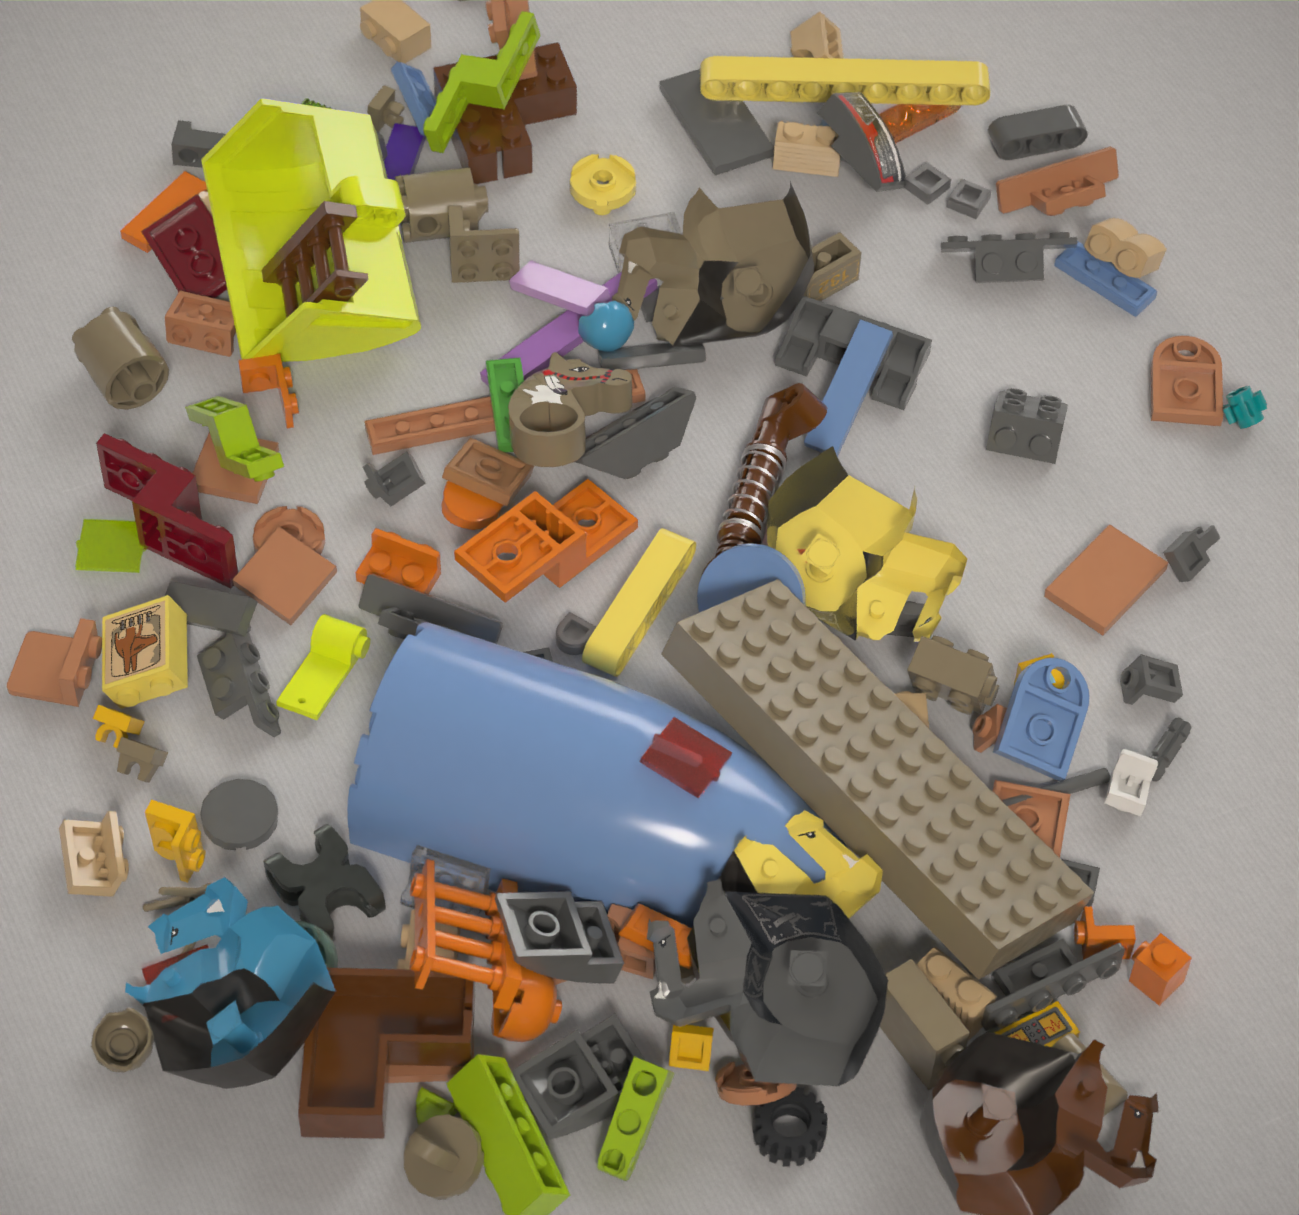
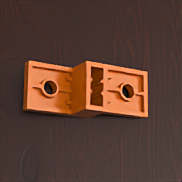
M586 479L553 505L538 492L534 491L454 551L455 561L506 603L541 575L547 577L557 587H562L638 529V519L592 481ZM582 519L596 522L591 527H583L578 524ZM501 553H513L516 555L514 559L508 561L501 560L497 556Z

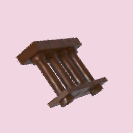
M323 201L261 270L263 282L275 283L281 286L286 318L299 307L295 284L298 281L302 303H319L322 299L348 302L369 280L368 273L349 271L343 233L358 218L355 205ZM330 247L335 270L332 274H330L327 250ZM314 264L318 282V289L314 291L311 267Z

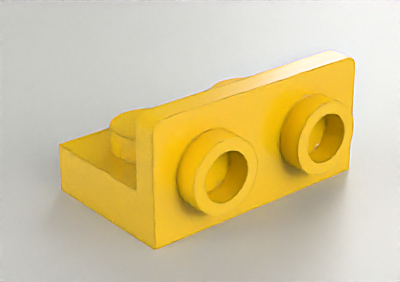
M151 800L145 811V816L154 851L166 859L175 860L180 881L188 883L193 872H199L206 854L202 847L201 831L198 830L195 813Z

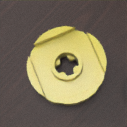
M599 154L586 156L580 159L572 168L570 193L579 204L592 209L595 214L607 215L613 209L627 204L635 196L636 180L634 168L628 161L616 155L609 154V159L599 158ZM598 180L601 181V182L609 181V183H608V184H598L597 181H598Z

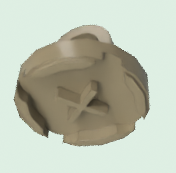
M451 1115L433 1116L421 1123L409 1137L404 1150V1170L409 1183L419 1193L437 1200H445L454 1195L459 1196L468 1191L478 1179L484 1163V1152L481 1151L480 1143L482 1140L478 1131L467 1121Z

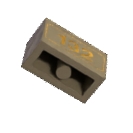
M841 232L812 247L814 274L803 296L822 301L859 280L862 252Z

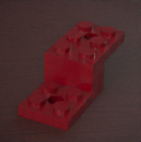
M104 433L96 442L104 488L132 501L140 546L232 589L234 586L233 578L238 574L233 534L222 526H214L202 520L196 475L184 467H177L162 460L154 453H146L133 447L124 439H116Z

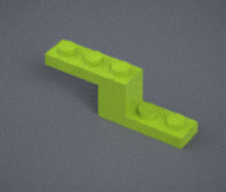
M521 12L516 24L511 26L509 38L504 48L499 50L497 60L461 54L456 66L450 70L449 80L445 88L437 96L436 105L430 117H427L424 122L423 133L427 138L431 151L444 153L468 103L505 109L541 36L534 13Z
M215 396L185 407L190 421L208 427L221 468L234 472V474L242 475L244 478H253L254 482H259L274 477V471L284 467L279 452L259 445L247 405Z

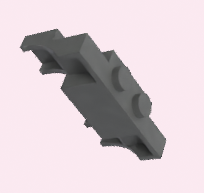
M803 296L795 309L786 337L776 355L775 366L807 377L817 358L839 365L861 319L893 332L891 342L875 374V378H878V381L872 391V400L904 410L917 386L918 376L930 355L932 339Z

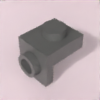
M405 452L378 471L370 463L363 466L368 477L364 483L370 494L375 499L381 497L390 506H393L426 484L414 458L408 452Z

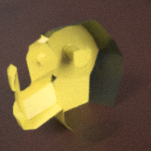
M833 446L792 473L768 502V547L781 552L797 568L805 587V606L819 620L853 640H856L859 636L871 640H880L884 635L892 632L912 591L923 592L928 596L913 629V642H919L921 636L930 638L942 619L939 614L946 596L951 594L960 585L967 563L966 556L955 544L909 533L912 530L917 506L915 486L910 509L848 475L840 463Z

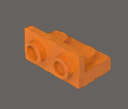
M375 528L371 534L372 547L356 571V581L365 584L367 576L375 574L429 595L441 575L440 553L429 545L418 544L404 539L394 532H385Z

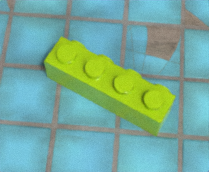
M477 1054L446 1083L453 1097V1104L462 1119L475 1128L482 1140L480 1141L481 1151L484 1152L483 1164L485 1173L497 1192L505 1215H549L570 1196L567 1186L506 1059Z

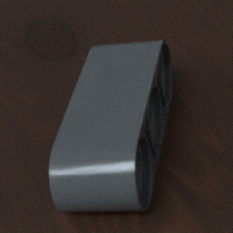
M1062 105L1003 116L994 120L988 127L991 141L999 157L1003 160H1014L1072 149L1083 144L1088 136V132L1076 108L1072 105Z

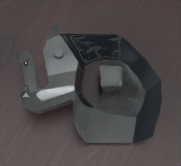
M720 879L707 882L706 895L701 903L698 914L693 920L700 979L689 987L681 981L674 928L669 925V921L656 920L651 922L649 919L647 939L653 942L658 981L656 989L650 991L653 1011L656 1017L681 1027L730 1012L731 1035L743 1064L752 1073L756 1082L840 1086L849 1082L858 1074L878 1033L885 1012L888 978L870 945L843 910L826 895L723 891Z

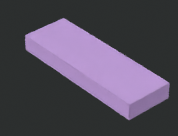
M529 261L509 280L511 289L584 316H589L593 313L594 304L605 303L610 298L607 287L533 261Z

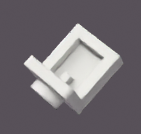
M1123 749L1110 776L1104 804L1113 806L1123 812L1141 816L1146 806L1150 782L1157 769L1158 761Z

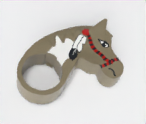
M552 353L549 367L527 378L511 396L508 406L510 442L517 458L529 465L538 467L563 466L581 458L586 451L585 416L594 415L598 412L618 414L629 411L633 405L632 375L622 369L591 367L581 362V359L565 360L558 353Z

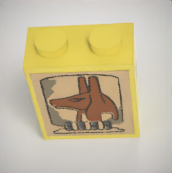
M169 595L102 617V691L120 709L133 707L138 703L160 696H167L172 692L188 688L187 614Z

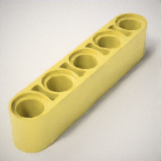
M664 528L658 531L587 641L582 654L583 663L615 677L621 674L689 567L696 551L697 544L695 541Z

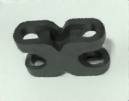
M325 824L313 831L316 836L315 849L319 854L313 862L304 865L293 864L281 853H275L263 860L266 877L280 899L290 906H299L300 921L320 927L331 937L332 941H335L336 939L333 935L334 922L330 914L336 908L345 905L354 906L361 910L368 918H373L385 911L386 905L381 888L368 870L358 864L350 865L346 842L331 825Z

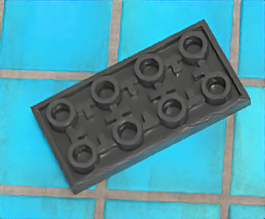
M700 69L660 81L659 90L714 175L774 157V146L744 101L710 100L701 94Z

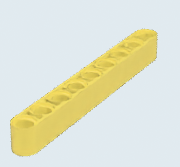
M711 56L704 59L700 65L701 94L710 100L826 103L833 93L861 92L870 103L975 106L988 101L991 95L988 67L984 63L977 61Z

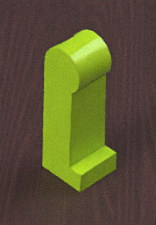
M633 1058L598 1159L597 1169L626 1182L629 1180L637 1164L640 1151L643 1150L666 1089L670 1087L675 1072L643 1059Z

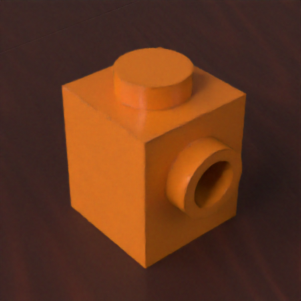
M1160 933L1151 943L1144 941L1133 953L1131 959L1134 961L1129 982L1160 1006L1185 981L1192 957Z

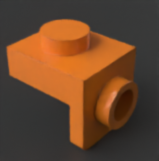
M1092 906L1084 907L1081 920H1075L1074 940L1075 944H1081L1083 960L1118 943H1121L1125 948L1123 959L1131 958L1136 941L1134 925H1095Z

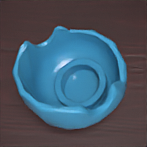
M618 301L596 303L591 315L580 317L578 333L582 340L594 349L604 352L615 351L622 347L631 336L634 328V319L629 308Z

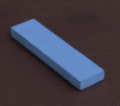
M860 319L822 401L827 406V414L815 429L808 432L804 440L806 447L823 453L833 446L838 457L893 337L892 331Z

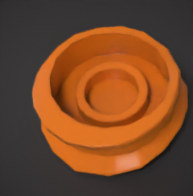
M450 481L446 482L443 491L444 498L441 503L442 514L450 523L469 530L482 529L490 525L498 518L499 512L504 506Z

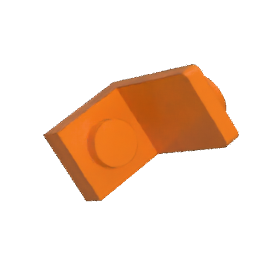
M280 354L238 360L243 393L278 388L287 429L294 428L293 415L299 414L296 394H289L288 388L293 387L290 367H283Z

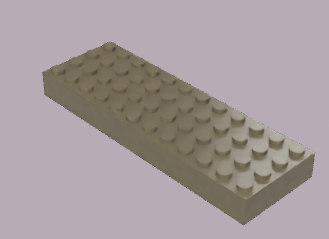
M779 579L676 623L661 655L859 858L867 854L883 870V883L978 980L1070 926L1078 918L1094 892Z

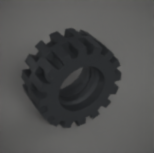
M798 1086L796 1092L792 1091L788 1096L774 1102L756 1106L753 1120V1140L755 1146L759 1145V1152L763 1157L767 1154L770 1155V1162L776 1164L778 1160H782L785 1167H790L791 1161H795L797 1166L804 1165L805 1158L812 1161L816 1158L817 1151L821 1152L827 1134L828 1118L827 1113H824L825 1106L821 1101L816 1103L815 1094L810 1092L808 1095H805L804 1088ZM786 1115L795 1116L803 1120L807 1125V1131L801 1136L785 1137L779 1134L772 1124L779 1117Z

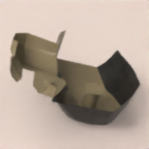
M791 182L787 195L781 200L717 208L699 188L697 193L689 200L684 212L683 234L642 226L624 234L619 253L624 257L618 292L612 296V301H618L626 305L635 321L638 317L649 280L657 278L663 281L659 289L652 325L656 331V339L670 342L674 347L756 337L776 329L789 319L802 299L814 274L809 229L804 211Z

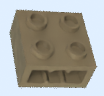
M933 635L932 639L921 636L907 669L912 686L917 688L915 693H926V699L936 701L938 697L950 701L951 708L967 715H971L972 711L982 714L985 705H993L999 685L996 684L997 677L994 673L993 664L988 662V656L972 649H968L967 653L954 649V644L951 641L940 636Z

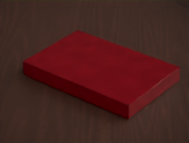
M198 194L141 231L178 292L184 291L216 298L227 290L213 216Z

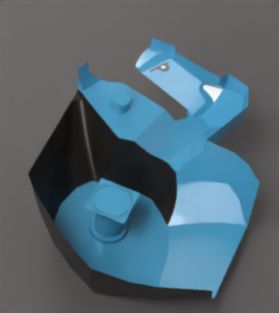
M225 877L208 885L205 894L168 916L163 914L148 926L155 933L160 954L213 935L221 938L215 948L201 949L167 967L149 985L134 987L126 983L125 992L145 1007L147 1018L154 1034V1043L162 1071L199 1083L230 1089L250 1086L275 1078L306 1041L334 995L335 988L316 940L278 905L262 907L246 915L248 900Z

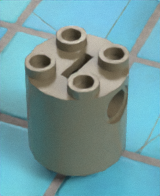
M469 167L395 176V181L399 184L406 215L401 222L404 243L449 238L448 206H462L463 220L470 219V230H478L479 220L489 211L486 187L473 183Z
M117 307L106 308L100 316L92 319L85 327L77 329L72 335V341L75 344L74 352L77 359L85 366L91 379L106 401L116 409L129 410L148 403L162 391L168 381L169 368L164 358L151 340L141 331L136 319L127 312H121Z

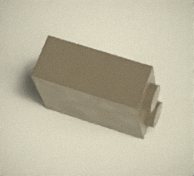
M911 959L886 973L888 987L885 1012L880 1028L925 1087L930 1090L936 1086L946 1068L966 1049L969 1031Z

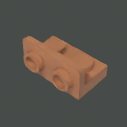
M179 291L165 315L166 341L171 344L230 357L234 352L233 337L236 333L230 302Z

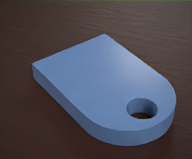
M1045 658L1028 665L1016 680L993 753L1057 781L1065 780L1089 707V689L1081 672L1071 663L1059 658ZM1053 669L1060 671L1064 676L1065 682L1062 689L1054 687L1050 681V673Z

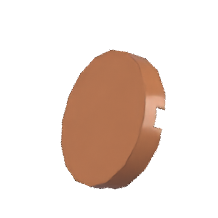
M287 506L274 508L266 512L255 524L253 534L254 551L256 553L276 529L281 527L321 555L325 546L323 523L315 513L303 507L296 506L297 509H287Z
M735 1061L721 1068L715 1078L716 1089L720 1099L730 1104L742 1106L774 1102L788 1096L797 1086V1084L756 1082L748 1068L744 1064L736 1066Z

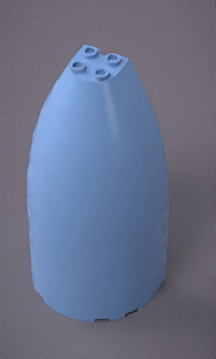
M428 622L418 625L415 636L409 634L391 660L369 710L373 712L369 723L370 734L361 735L354 764L359 765L355 784L352 783L349 787L347 817L351 844L420 867H424L427 859L435 861V872L497 892L502 878L517 882L518 893L571 892L574 902L602 901L607 915L611 904L634 910L639 903L681 924L688 925L690 928L694 926L693 920L698 914L701 903L706 895L707 882L718 880L732 852L745 836L748 840L775 846L807 874L814 884L825 880L826 871L790 836L787 827H785L794 815L800 814L804 810L818 818L820 817L762 759L723 732L659 699L612 680ZM823 821V828L847 847L844 841Z

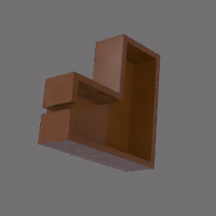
M559 42L534 48L538 75L518 81L505 109L468 103L451 140L462 168H470L474 184L498 180L497 152L502 151V175L504 179L533 173L532 143L525 125L577 115V85ZM498 54L483 58L497 60ZM457 63L433 67L434 96L436 100L438 94L443 91L449 80L450 70Z
M327 968L335 988V993L304 1042L298 1108L301 1137L385 1139L390 1065L464 1067L472 1060L475 981L430 971L425 986L421 990L415 988V971L410 969Z

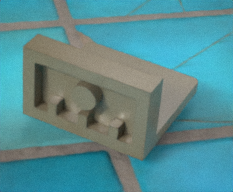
M448 206L452 283L510 280L520 271L519 229L470 230V219L463 220L462 206Z

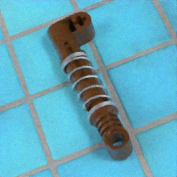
M794 384L765 399L752 442L746 445L741 456L743 466L737 469L736 475L739 480L734 482L731 487L734 494L728 497L727 500L730 509L723 513L724 521L720 523L717 531L719 546L713 559L734 546L742 544L762 545L766 534L768 502L773 496L774 487L775 492L778 490V484L783 478V472L787 465L785 451L788 441L815 429L827 414V406L804 384ZM713 559L706 565L703 572L705 571L707 566L713 561Z

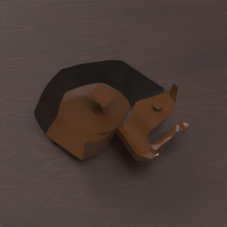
M986 1032L977 1037L946 1068L923 1106L920 1126L929 1151L960 1211L978 1215H1050L1080 1186L1084 1176V1167L1119 1189L1146 1183L1153 1177L1157 1159L1149 1154L1153 1113L1159 1112L1157 1092L1151 1098L1129 1095V1098L1124 1103L1114 1149L1106 1152L1097 1141L1102 1128L1108 1088L1102 1077L1100 1067V1055L1105 1044L1094 1039L1082 1053L1077 1054ZM960 1152L963 1154L967 1163L962 1160Z

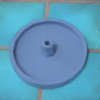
M742 544L722 552L707 566L698 586V609L700 613L777 579L788 587L805 605V587L797 568L781 552L765 545Z

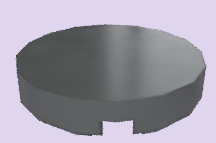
M235 779L221 783L208 793L203 800L200 816L204 833L213 844L226 850L236 851V848L246 847L247 850L256 848L267 841L277 828L278 807L275 796L266 786L254 780Z

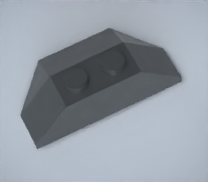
M675 386L663 395L653 398L588 436L586 438V451L575 462L622 479H630L639 475L642 468L652 462H658L667 458L670 451L681 445L697 398L695 392Z

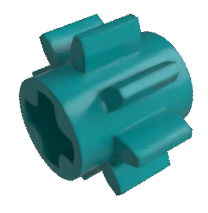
M1244 386L1226 395L1228 404L1223 405V412L1229 425L1237 421L1239 428L1244 429L1264 419L1262 411L1267 409V403L1261 390L1253 393L1250 386Z

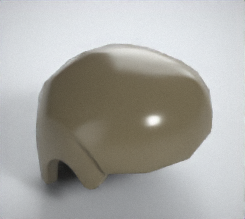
M127 1007L124 1011L110 1012L103 1017L100 1024L93 1031L91 1048L98 1063L113 1072H128L142 1066L150 1057L154 1044V1034L148 1019L135 1009Z

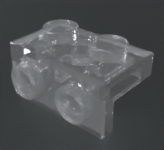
M417 845L411 855L409 881L401 894L400 904L415 909V897L409 894L414 874H421L427 859L435 861V882L486 895L488 894L491 869ZM435 898L436 906L479 916L482 912L480 909Z

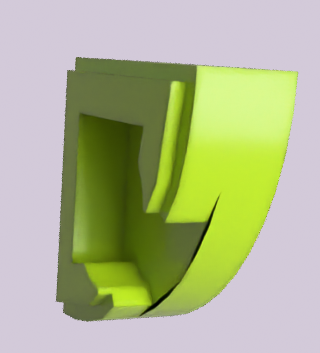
M421 1087L416 1098L418 1125L433 1116H455L457 1110L452 1102Z

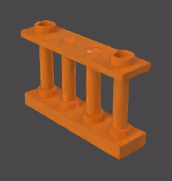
M429 859L426 860L421 874H414L409 892L410 896L415 897V948L410 959V970L415 971V988L423 990L430 971H435L487 984L488 989L492 990L493 1008L509 1011L522 981L521 965L514 960L494 899L496 893L491 892L489 895L435 882V861ZM502 878L496 893H518L517 882ZM435 898L484 910L485 915L490 916V919L436 906ZM435 922L484 934L486 939L491 940V944L435 930ZM436 947L487 959V964L492 965V969L436 955Z

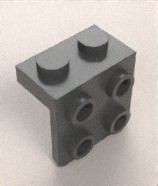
M1015 388L1000 391L993 411L986 450L1055 464L1068 405L1062 403V400L1055 396L1043 395L1041 398L1027 396V392Z

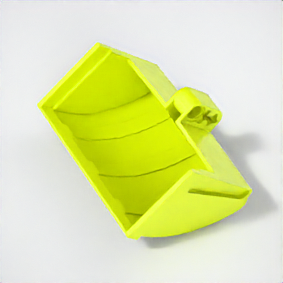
M261 98L201 159L241 359L280 354L282 362L310 361L369 351L416 334L421 329V322L398 226L406 216L398 182L387 178L378 135L371 121V116L362 113ZM323 201L355 205L358 218L343 233L349 271L368 273L369 280L348 302L322 299L319 303H302L298 281L295 284L299 307L286 318L281 286L275 283L263 282L261 270ZM330 247L327 250L330 274H332L335 270ZM314 264L311 267L314 291L318 289V282Z

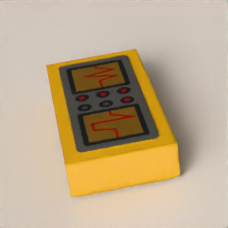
M1056 1001L1046 1008L1034 1012L994 1033L1052 1047L1067 1034L1073 1033L1079 1038L1080 1031L1059 1001Z

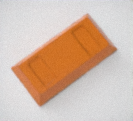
M638 903L620 930L619 935L654 952L653 942L647 939L649 919L651 922L656 920L669 921V925L675 930L679 965L690 969L692 964L687 937L692 928Z

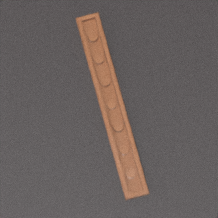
M626 370L632 375L633 403L646 401V392L638 370ZM490 396L364 421L372 455L495 431Z

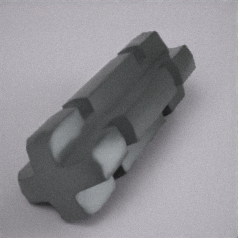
M1179 717L1173 719L1168 727L1169 730L1165 731L1155 746L1152 756H1149V758L1158 761L1152 781H1159L1162 778L1165 768L1169 767L1182 747L1181 744L1186 741L1191 730L1189 722Z

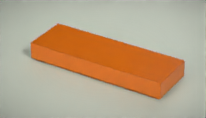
M184 171L120 230L121 238L148 253L152 248L141 231L201 191L208 192L206 182Z

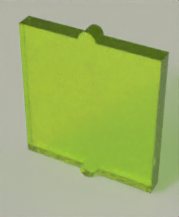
M84 519L80 540L76 541L78 553L75 569L140 573L142 555L147 550V546L139 543L136 522Z

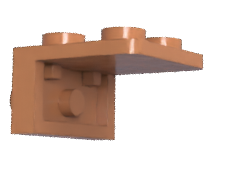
M80 618L73 638L36 631L28 632L24 637L7 682L8 693L13 696L79 707L84 690L89 687L94 662L99 658L102 650V637L98 636L95 620Z

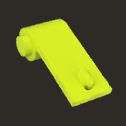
M326 614L321 615L312 632L310 653L277 699L276 706L318 720L358 659H363L366 656L371 642L370 638L367 637V630Z

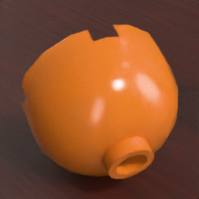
M521 966L522 981L509 1011L493 1008L491 1019L492 1035L514 1042H527L536 1039L547 1030L550 1023H557L562 1010V1000L557 999V987L553 978L541 975Z

